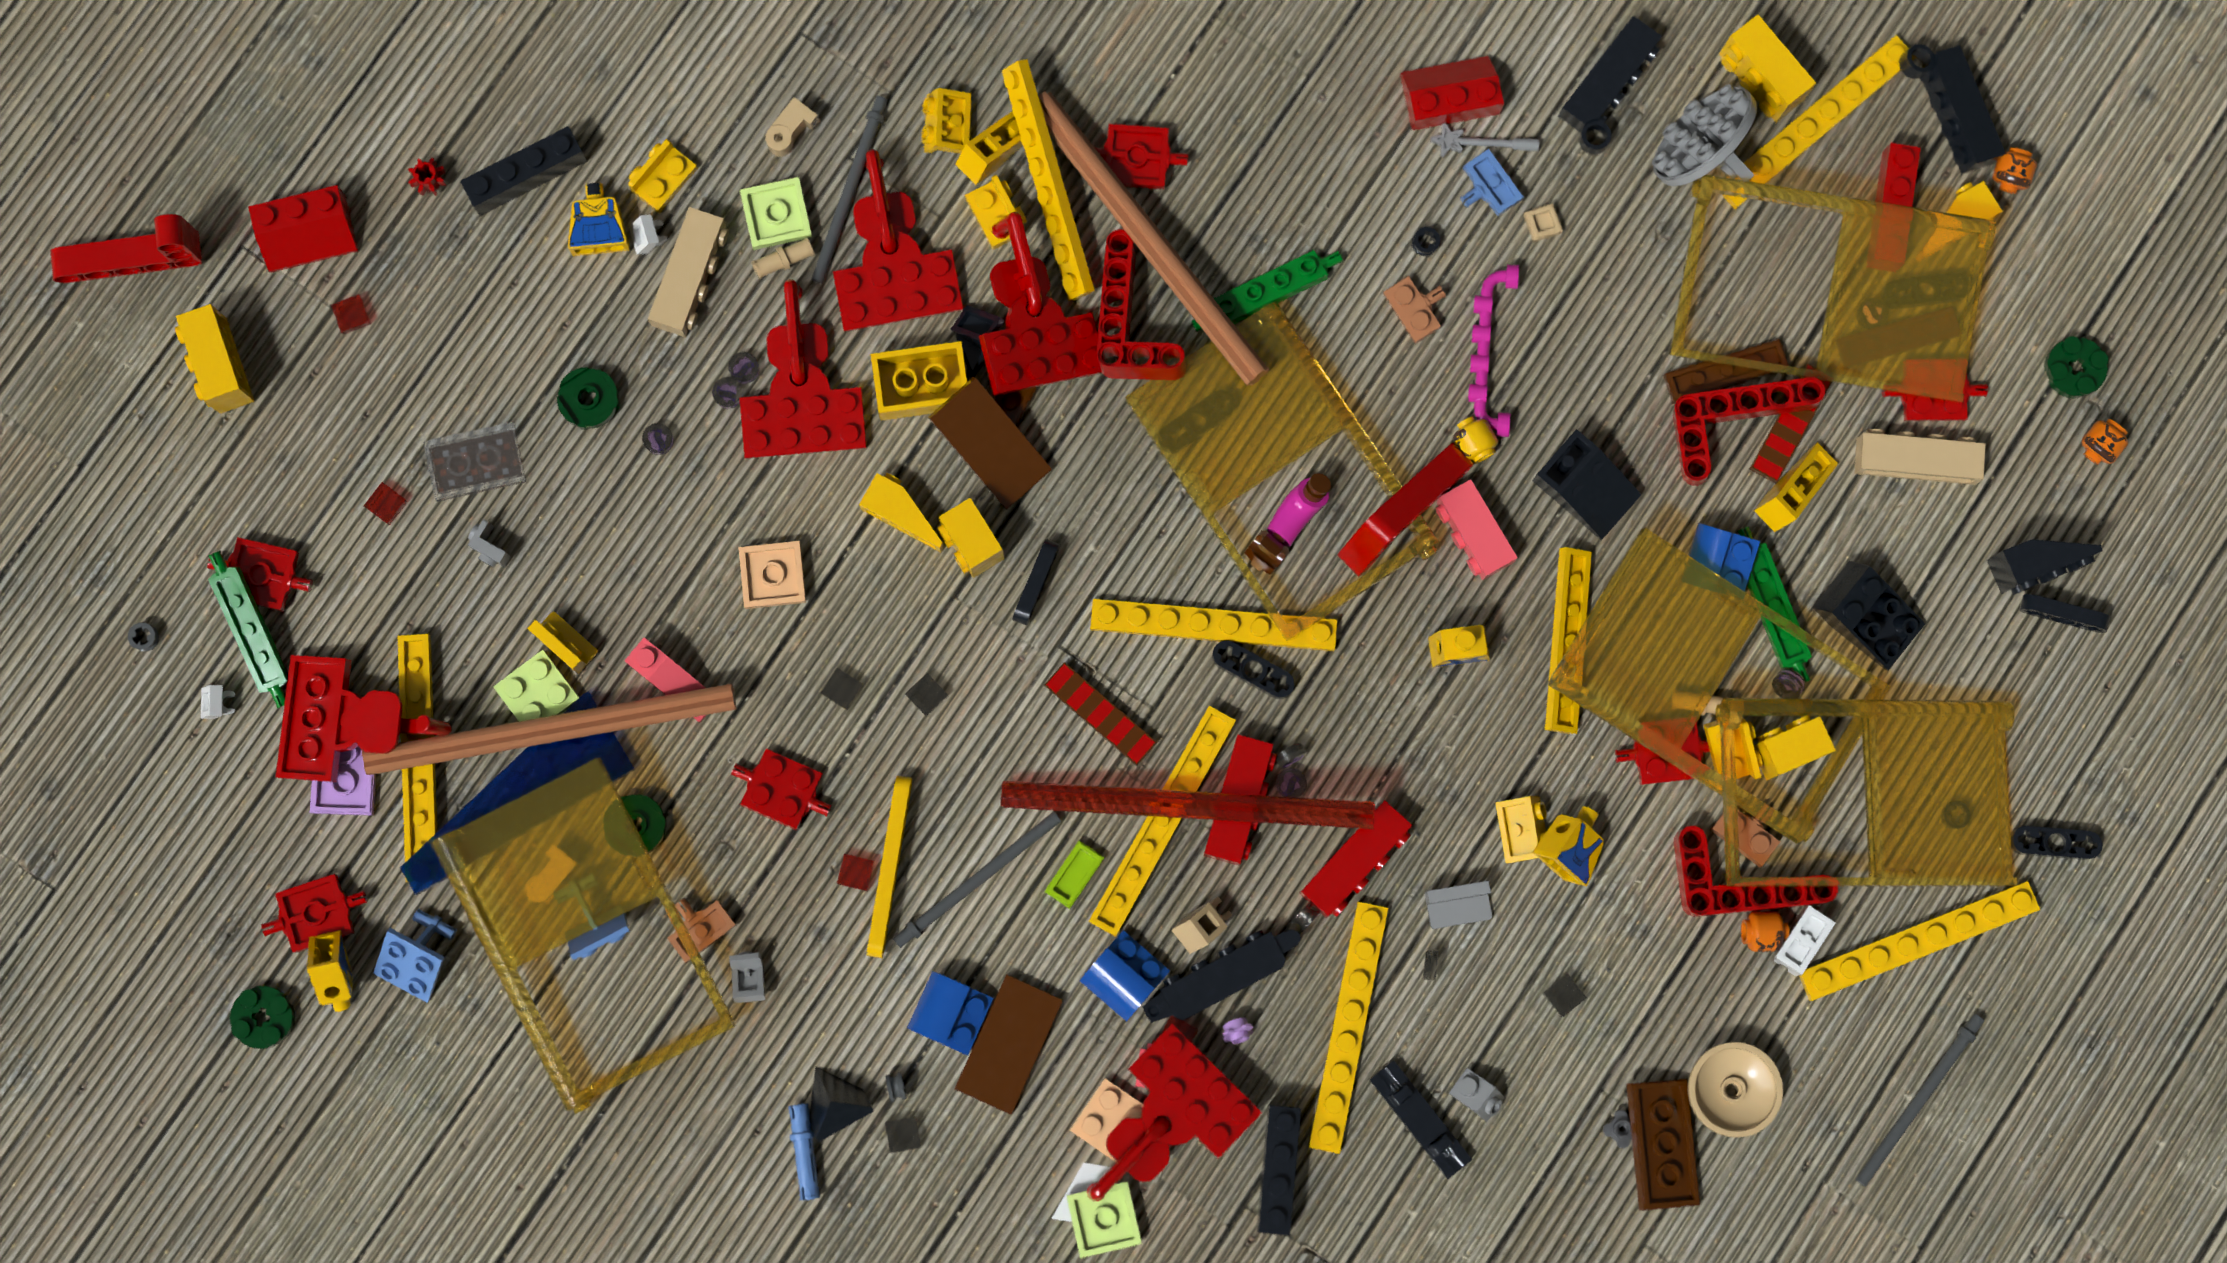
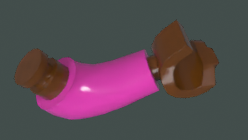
M1317 473L1311 476V478L1304 479L1284 498L1268 525L1267 531H1261L1244 552L1251 560L1250 564L1258 571L1263 570L1270 575L1281 564L1289 553L1288 547L1292 545L1306 524L1326 505L1329 499L1328 491L1331 488V482L1327 476Z

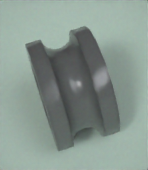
M140 622L130 628L128 641L132 647L148 652L157 646L159 633L155 627ZM141 630L146 633L150 631L146 644L140 641L139 643L137 642L140 638L139 632Z
M898 1072L895 1077H891L890 1074L885 1075L890 1101L895 1102L898 1097L902 1098V1100L907 1099L902 1073Z

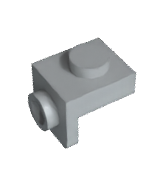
M483 519L481 524L477 523L472 528L468 536L470 540L468 546L480 553L478 559L494 568L496 564H499L505 568L511 557L503 550L486 541L494 526Z
M745 951L738 955L729 956L732 970L734 1004L766 1000L764 965L761 954Z
M1468 1068L1449 1092L1452 1097L1474 1111L1486 1122L1491 1116L1499 1112L1504 1100V1096L1496 1087Z

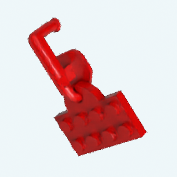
M868 150L866 153V167L869 171L873 196L861 198L853 208L856 231L859 236L868 241L863 252V263L859 267L833 271L844 332L962 311L963 306L952 250L922 255L918 244L908 235L916 223L911 198L903 192H886L882 171L884 162L877 150Z
M1018 212L1008 214L992 226V233L1000 239H1004L1008 235L1010 236L1015 259L997 263L990 272V281L995 298L1009 308L1005 319L1006 329L984 333L979 336L993 395L1102 374L1096 355L1098 333L1093 314L1087 313L1065 318L1061 307L1052 298L1046 296L1050 290L1046 266L1039 258L1031 256L1020 214Z
M789 279L784 283L787 325L774 327L770 330L766 339L768 360L779 370L771 382L770 395L739 397L745 459L867 449L862 388L831 390L828 378L819 369L829 355L827 334L818 324H801L799 299L803 295V290L793 279Z
M291 655L275 777L337 783L340 752L351 751L359 746L362 751L367 753L387 754L397 746L399 733L445 736L451 733L452 727L448 722L430 718L425 714L420 715L418 719L401 718L402 701L393 692L373 690L362 697L358 693L348 691L352 663L350 659Z
M1171 1024L1127 1069L1150 1091L1143 1102L1142 1118H1125L1109 1133L1106 1139V1148L1117 1162L1097 1183L1089 1185L1087 1195L1092 1201H1101L1105 1194L1127 1172L1140 1182L1153 1180L1169 1163V1145L1185 1144L1194 1137L1219 1159L1262 1112Z

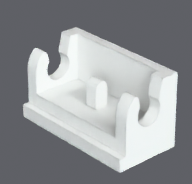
M1809 905L1776 954L1774 962L1787 967L1788 972L1794 976L1802 975L1835 925V922Z

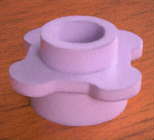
M1237 1018L1223 1025L1224 1042H1231L1232 1044L1245 1042L1249 1039V1035L1253 1034V1025L1248 1024L1246 1018Z

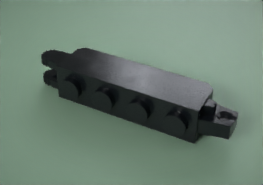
M1290 929L1274 937L1272 932L1264 935L1263 931L1260 930L1246 937L1245 939L1248 944L1239 949L1233 944L1218 952L1220 956L1218 960L1209 964L1208 960L1204 959L1190 967L1193 973L1183 978L1178 973L1163 981L1165 987L1160 989L1161 993L1142 1006L1144 1013L1150 1023L1170 1016L1183 1021L1282 969L1286 960L1283 954L1299 945V942H1301L1300 934L1295 929Z

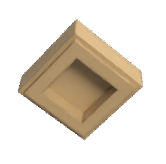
M1553 203L1527 211L1523 215L1533 243L1562 234L1563 232Z

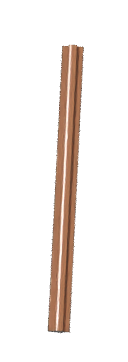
M1045 91L1039 94L1038 97L1052 139L1247 386L1257 383L1261 377L1269 372V368L1052 93Z
M727 684L452 733L445 736L401 742L397 744L393 751L387 754L362 751V758L366 775L731 711L736 710L737 706L733 685Z

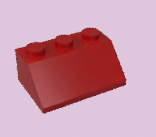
M1489 56L1400 72L1412 131L1441 126L1443 123L1452 124L1500 115L1504 101L1498 74Z
M338 185L248 206L254 235L269 273L358 252L346 195Z

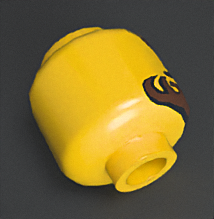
M1471 416L1457 424L1459 430L1453 435V440L1468 459L1477 464L1496 453L1495 447L1498 445V439L1487 420L1478 419L1475 421L1474 417Z

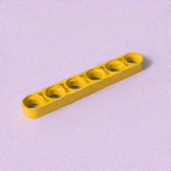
M897 775L895 780L867 946V956L883 958L911 795L912 777Z

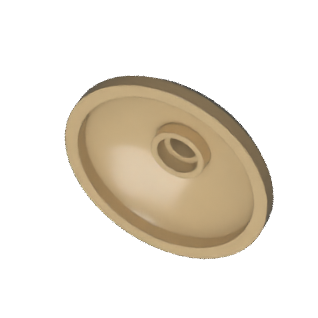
M1730 1042L1712 1047L1696 1061L1688 1080V1097L1696 1117L1708 1129L1727 1137H1747L1762 1131L1774 1120L1781 1107L1783 1084L1778 1068L1767 1054L1749 1044ZM1729 1084H1733L1736 1087V1093L1733 1096L1728 1095L1726 1092Z

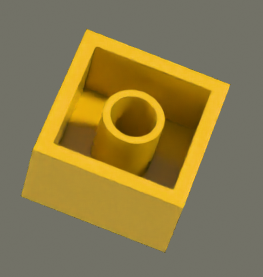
M971 498L939 516L941 526L937 527L939 535L947 548L953 546L957 551L953 554L964 574L970 572L971 576L975 578L1004 560L1002 547Z
M1806 715L1785 725L1787 731L1783 732L1781 727H1778L1757 737L1759 743L1754 745V749L1759 751L1762 758L1763 767L1760 768L1766 781L1836 751L1821 717L1811 720L1810 716Z

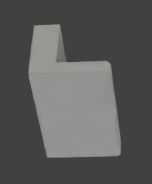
M1489 881L1425 892L1430 927L1437 929L1490 920L1492 913L1488 894L1491 893Z

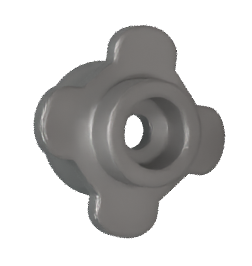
M1623 1110L1616 1111L1610 1123L1605 1124L1603 1127L1604 1135L1615 1140L1619 1148H1627L1632 1138L1630 1119ZM1621 1126L1625 1128L1624 1132L1619 1131Z

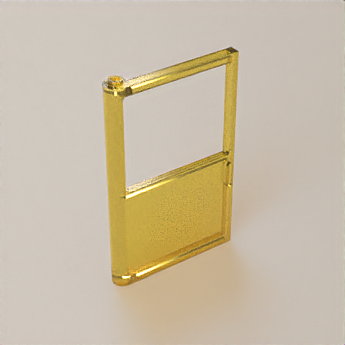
M1704 175L1700 180L1693 181L1691 197L1696 198L1669 356L1804 378L1815 377L1823 381L1959 403L1963 402V388L1987 251L1991 249L1995 236V220L1713 175ZM1712 193L1836 212L1842 215L1815 370L1684 349L1706 212Z
M1274 302L1235 326L1269 368V372L1254 385L1247 386L1211 341L1186 357L1188 369L1182 378L1178 380H1150L1125 396V401L1285 640L1289 641L1413 559L1419 557L1423 561L1438 552L1436 546L1440 542L1425 519L1420 515L1408 526L1417 539L1416 542L1293 622L1286 623L1216 520L1215 512L1342 430L1389 499L1402 486L1277 302Z
M1647 528L1640 530L1552 674L1548 684L1796 844L1801 841L1806 842L1812 836L1815 830V826L1812 825L1813 815L1891 687ZM1762 616L1870 686L1869 692L1837 743L1836 751L1831 753L1792 820L1681 750L1688 735Z
M1723 698L1721 704L1716 706V721L1720 723L1726 886L2011 887L2017 885V878H2013L2005 744V732L2010 731L2014 724V708L2010 701ZM1809 715L1859 717L1862 721L1869 876L1741 877L1734 730L1739 728L1742 716ZM1884 869H1909V870H1884Z
M600 757L430 842L566 1111L573 1109L574 1113L577 1114L592 1106L590 1102L592 1098L736 1025ZM659 897L720 1019L581 1089L577 1088L518 973V967Z

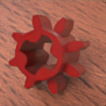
M432 157L429 159V162H422L418 158V164L414 168H408V171L414 177L408 183L412 188L419 186L418 192L421 196H424L426 191L432 192L436 196L440 185L446 186V182L441 178V175L445 174L446 171L443 166L435 168L436 161ZM430 172H431V174H432L433 176H432L431 178L426 177L425 180L423 181L422 177H423V176H429V175H430Z

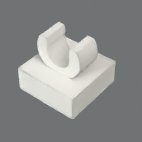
M651 214L639 216L629 226L637 255L648 254L655 246L662 245L668 239L667 236H657L656 230L663 225V221H653Z
M208 685L201 688V719H215L222 715L234 713L235 709L224 707L223 699L235 697V693L233 691L222 692L223 685Z

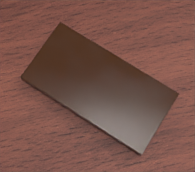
M975 377L971 378L928 417L1006 510L1052 470Z
M1006 974L955 1086V1090L1012 1115L1063 1000Z
M1678 1079L1626 1084L1639 1211L1700 1205L1691 1109L1688 1097V1080Z

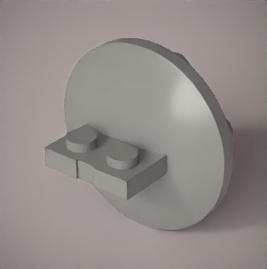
M1728 84L1700 101L1693 100L1685 107L1684 114L1676 122L1666 126L1662 132L1664 138L1652 161L1656 176L1668 186H1680L1693 182L1716 169L1719 173L1723 172L1730 180L1733 181L1737 178L1746 184L1754 174L1733 152L1747 135L1756 116L1757 103L1752 94L1743 87H1732Z

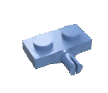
M1489 149L1464 165L1463 170L1469 176L1474 186V189L1460 197L1465 207L1468 208L1471 204L1482 198L1490 205L1495 214L1500 216L1523 200V195Z

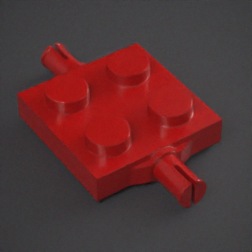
M1109 124L1108 139L1104 148L1094 147L1125 187L1165 189V175L1169 165L1187 166L1188 153H1170L1168 145L1169 128Z
M1911 359L1903 361V378L1900 385H1882V390H1893L1882 392V397H1900L1904 406V421H1966L1969 396L1987 397L1988 391L1976 390L1988 389L1987 384H1969L1966 359Z
M237 537L233 553L228 560H225L227 567L240 566L257 606L284 612L287 597L292 588L310 592L312 589L306 586L313 585L312 579L296 576L295 568L299 552ZM212 562L207 563L208 569L215 570Z
M1696 717L1633 723L1635 738L1633 748L1615 750V755L1627 754L1624 757H1615L1616 763L1635 762L1639 772L1640 785L1703 778L1701 760L1703 753L1710 752L1707 740L1701 741L1698 734Z
M765 750L759 764L753 771L736 763L731 772L732 776L747 781V790L740 803L741 807L796 831L803 817L810 810L818 812L825 817L831 811V804L816 799V789L823 774L771 750Z
M332 874L275 893L279 906V919L263 923L261 928L267 929L263 930L265 937L283 931L288 937L292 953H298L308 949L309 937L341 931L342 938L355 934L350 918V908L368 903V900L365 898L364 890L346 896L341 889L338 875Z

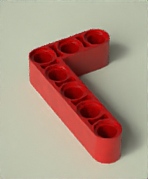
M164 214L154 218L155 234L53 248L50 250L53 281L72 283L200 265L202 259L199 232L182 216Z
M1114 230L1107 236L1096 352L1100 370L1103 375L1112 379L1178 380L1186 374L1188 369L1185 353L1181 346L1174 343L1129 342L1136 249L1133 240L1125 230ZM1119 245H1127V246H1128V247H1127L1125 250H1123V251H1116V250H1115V248L1118 247ZM1116 273H1125V276L1120 279L1112 278ZM1114 301H1123V303L1118 307L1110 306V304ZM1111 329H1121L1116 335L1107 334ZM1115 356L1119 358L1114 363H1105L1109 357ZM1141 357L1149 359L1145 364L1139 365L1135 363ZM1171 358L1180 360L1175 365L1165 364Z
M1807 377L1681 396L1675 403L1673 420L1683 480L1691 486H1699L1707 481L1711 472L1705 424L1815 409L1820 405L1825 395V386L1822 381L1815 377ZM1806 387L1814 388L1818 393V398L1808 400L1803 396L1802 390ZM1776 391L1782 392L1786 395L1787 402L1785 404H1776L1772 400L1771 394ZM1744 396H1751L1756 400L1757 406L1747 409L1741 404L1740 399ZM1714 400L1723 401L1726 405V410L1722 413H1716L1710 408V403ZM1684 404L1692 405L1695 408L1696 414L1692 417H1685L1680 413L1679 407ZM1687 434H1695L1699 437L1700 444L1696 447L1687 446L1683 438ZM1698 463L1704 468L1705 473L1700 477H1694L1689 473L1688 466Z
M1452 442L1362 524L1337 556L1358 577L1361 576L1391 542L1472 468L1474 463Z
M1688 826L1679 830L1674 837L1681 905L1684 912L1691 917L1820 905L1832 901L1838 894L1837 882L1828 875L1713 886L1705 832L1697 826ZM1686 832L1694 834L1697 839V845L1694 849L1686 847L1683 842ZM1690 863L1700 867L1701 875L1697 880L1688 876L1687 867ZM1818 881L1823 882L1827 886V895L1824 898L1817 896L1814 889ZM1787 884L1792 885L1797 891V897L1794 901H1789L1784 896V888ZM1761 888L1765 892L1766 900L1763 904H1758L1753 899L1754 889ZM1725 891H1730L1735 896L1736 900L1732 908L1725 906L1722 902V895ZM1694 894H1699L1704 898L1705 906L1701 911H1697L1691 905V898Z

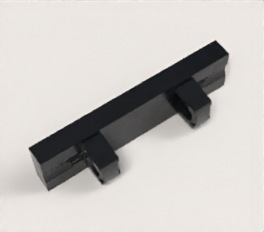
M1394 1060L1369 1079L1446 1179L1452 1177L1472 1161V1158ZM1443 1134V1136L1437 1142L1431 1144L1434 1140H1436L1440 1135Z

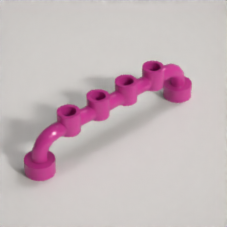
M1507 264V270L1495 271L1488 275L1483 282L1481 295H1475L1474 313L1480 314L1479 325H1473L1472 343H1478L1477 354H1471L1470 372L1476 373L1475 384H1469L1468 402H1474L1476 419L1487 420L1492 430H1497L1498 437H1509L1510 413L1498 412V418H1492L1486 412L1493 289L1496 284L1506 282V289H1518L1519 265Z

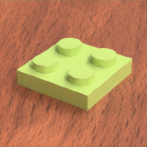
M799 177L740 190L753 250L812 238Z
M541 650L493 686L518 721L562 714L581 700L544 650Z
M1128 1181L1115 1184L1105 1194V1197L1097 1202L1092 1201L1088 1197L1087 1191L1066 1195L1080 1258L1142 1244Z

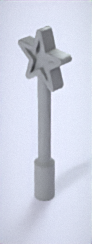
M1446 123L1442 124L1441 135L1433 136L1430 140L1431 143L1441 146L1440 157L1444 158L1449 150L1462 153L1463 148L1461 145L1511 147L1514 150L1525 151L1539 150V139L1461 137L1463 134L1462 129L1451 132Z

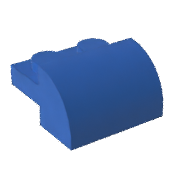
M1698 523L1680 581L1742 600L1760 541Z
M1123 930L1080 979V982L1127 1022L1167 976L1170 970Z
M932 971L907 1029L968 1056L993 998Z

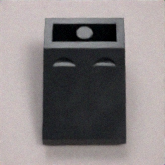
M1577 429L1532 480L1601 541L1642 495L1601 449Z
M2031 539L2003 550L1988 559L1987 563L2001 594L2011 590L2012 594L2016 595L2038 585V579L2041 584H2044L2067 573V570L2071 573L2086 567V565L2096 561L2094 556L2102 552L2103 549L2101 545Z
M1849 561L1812 607L1834 630L1888 671L1925 625L1924 621L1871 566Z

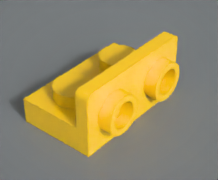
M937 88L927 94L923 101L925 126L922 130L921 140L924 143V153L940 150L961 154L964 146L970 139L971 93Z
M668 139L662 144L657 143L651 149L648 155L649 159L643 166L639 165L632 171L628 183L631 191L659 214L698 169L697 165L674 148L672 142Z
M997 175L991 177V182L965 195V199L992 250L1011 241L1009 235L1004 239L993 235L992 226L995 223H998L1012 212H1018L1023 224L1027 223L1019 206L1014 208L1009 199L1013 197V194L1005 180L1000 182Z
M554 611L541 624L535 620L527 628L578 674L598 653V650Z
M1735 714L1703 725L1716 778L1720 784L1751 775L1755 780L1761 778L1759 768L1763 767V762L1759 751L1754 749L1752 740L1756 739V733L1750 721L1747 722L1740 714Z
M1527 796L1495 802L1506 864L1538 859L1533 854V851L1546 833L1544 820L1547 818V811L1544 802L1541 801L1539 796Z

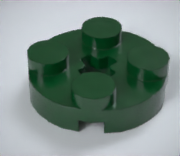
M2071 336L2057 343L2048 352L2044 362L2045 372L2047 371V377L2050 380L2048 383L2051 388L2058 394L2073 399L2090 395L2102 386L2107 376L2109 360L2107 354L2093 341ZM2078 361L2081 363L2083 372H2078L2074 375L2071 373L2072 367L2069 366V362L2074 363Z
M588 367L578 368L568 373L560 383L557 397L558 408L569 423L580 429L588 430L603 426L612 419L619 408L618 389L611 377L601 370L589 369ZM587 391L589 394L595 392L596 397L593 399V404L588 405L586 403L582 405L580 403L583 400V392Z
M632 794L619 797L608 807L604 815L606 840L611 847L624 855L640 857L650 853L660 845L665 836L667 820L664 812L658 803L645 795ZM640 817L642 819L640 824L643 827L640 832L634 831L632 834L629 833L630 825L627 823L630 818L636 820Z
M256 986L244 990L231 1008V1032L235 1038H238L248 1047L256 1049L274 1047V1045L285 1040L292 1032L295 1024L293 1005L290 1004L289 999L282 991L273 987ZM264 1008L266 1009V1015L270 1016V1021L264 1022L261 1027L258 1025V1020L255 1019V1014L260 1013L261 1009Z

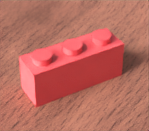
M1471 479L1438 498L1436 502L1438 507L1435 508L1436 512L1444 524L1449 523L1454 532L1451 534V537L1459 550H1465L1469 557L1466 560L1467 564L1475 576L1479 575L1483 581L1517 560L1518 557Z

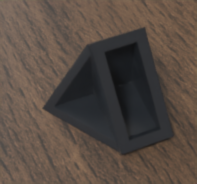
M966 305L950 330L954 332L957 342H962L964 359L973 378L976 377L985 363L979 336L984 333L1005 330L1006 325L1005 320L1001 317Z
M815 1066L809 1118L818 1142H821L874 1112L864 1089Z

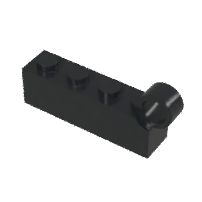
M1634 15L1567 100L1558 117L1580 132V147L1588 154L1597 155L1605 151L1611 141V130L1605 124L1608 119L1605 113L1610 107L1616 109L1626 96L1622 91L1628 83L1631 86L1635 85L1644 72L1640 69L1645 61L1651 63L1661 50L1658 44L1662 36ZM1590 130L1599 131L1604 137V143L1601 145L1589 143L1586 133Z
M1915 44L1900 56L1899 67L1902 73L1911 79L1920 78L1924 83L1930 98V104L1937 114L1942 133L1947 138L1953 152V159L1958 165L1961 174L1990 166L2006 155L1960 45L1933 54L1926 45ZM1912 55L1920 59L1922 68L1914 64Z

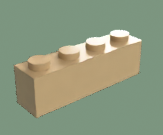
M691 207L688 208L648 316L651 326L686 337L688 330L694 329L698 318V313H695L699 302H704L708 292L707 278L709 273L714 274L718 265L719 258L716 257L719 246L723 247L728 238L729 229H726L727 226L723 218Z
M1867 429L1866 433L1863 432L1856 439L1854 474L1976 485L1984 479L1986 443H1976V439L1972 437H1959L1957 441L1946 440V436L1939 434L1927 435V438L1915 437L1913 432H1897L1896 435H1887L1881 429Z

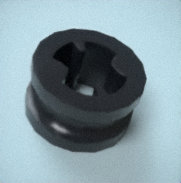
M1431 227L1418 229L1412 238L1411 245L1413 250L1420 256L1432 255L1440 244L1439 233ZM1424 235H1429L1431 237L1429 241H1434V244H1430L1428 248H1423L1421 246L1422 242H1418V239H1422Z

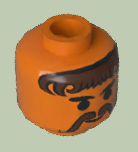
M2010 147L2009 151H2005L2006 155L1997 160L1992 178L2000 184L1999 190L2017 194L2018 189L2025 190L2030 187L2037 162L2032 158L2033 154L2031 152Z
M2109 418L2107 421H2096L2082 438V445L2086 449L2083 455L2096 465H2099L2101 461L2113 464L2128 446V439L2126 437L2128 432Z
M1751 912L1747 919H1743L1741 923L1742 942L1747 944L1748 948L1753 952H1778L1789 936V925L1787 922H1783L1781 915L1777 912Z

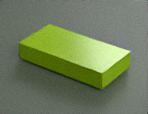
M1079 840L1044 892L1071 909L1105 857Z

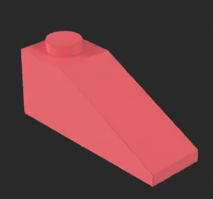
M645 637L625 659V662L665 695L706 688ZM706 715L697 716L693 718L696 719L699 723H701V721L706 717Z

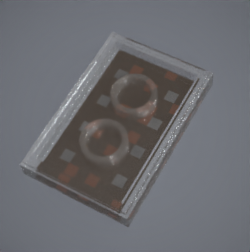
M514 422L423 441L434 498L437 502L527 482Z

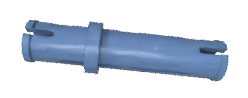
M809 1103L788 1106L792 1129L790 1141H793L800 1201L820 1198L813 1149L815 1134L811 1130Z

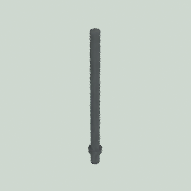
M876 96L872 110L867 112L866 119L868 121L811 278L814 282L822 284L866 163V153L871 149L879 124H883L885 118L883 112L888 100L882 96Z
M1055 812L1050 814L913 923L909 921L905 924L907 928L896 935L893 940L901 948L914 937L918 939L922 936L920 932L1061 822L1060 818Z
M1974 1014L1964 1028L1960 1027L1957 1031L1959 1035L1856 1177L1855 1180L1864 1187L1867 1186L1969 1042L1973 1043L1975 1041V1034L1984 1023L1980 1016Z

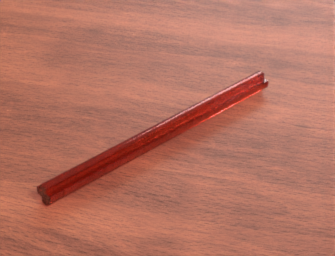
M1003 781L1001 786L1002 794L1000 801L1003 808L1374 829L1375 803L1368 801Z

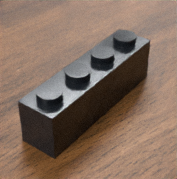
M567 126L460 180L474 209L479 216H482L586 163L587 160L572 131Z
M1268 1105L1257 1220L1258 1233L1290 1236L1301 1108Z

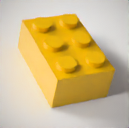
M1758 14L1730 35L1719 54L1723 66L1729 72L1736 74L1740 79L1741 87L1748 90L1757 99L1763 114L1768 118L1772 117L1775 122H1778L1800 105L1816 85L1813 78Z
M212 304L177 315L176 319L179 326L175 327V332L179 342L186 346L188 354L184 355V359L189 371L195 373L197 383H194V389L199 400H204L208 407H212L220 414L255 402L227 318Z
M961 341L870 354L878 414L881 421L932 414L967 383Z

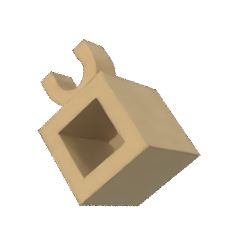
M1219 897L1190 912L1171 929L1189 954L1209 945L1228 927L1224 921L1228 920L1232 914L1230 911L1222 915L1217 912L1216 907L1222 902Z

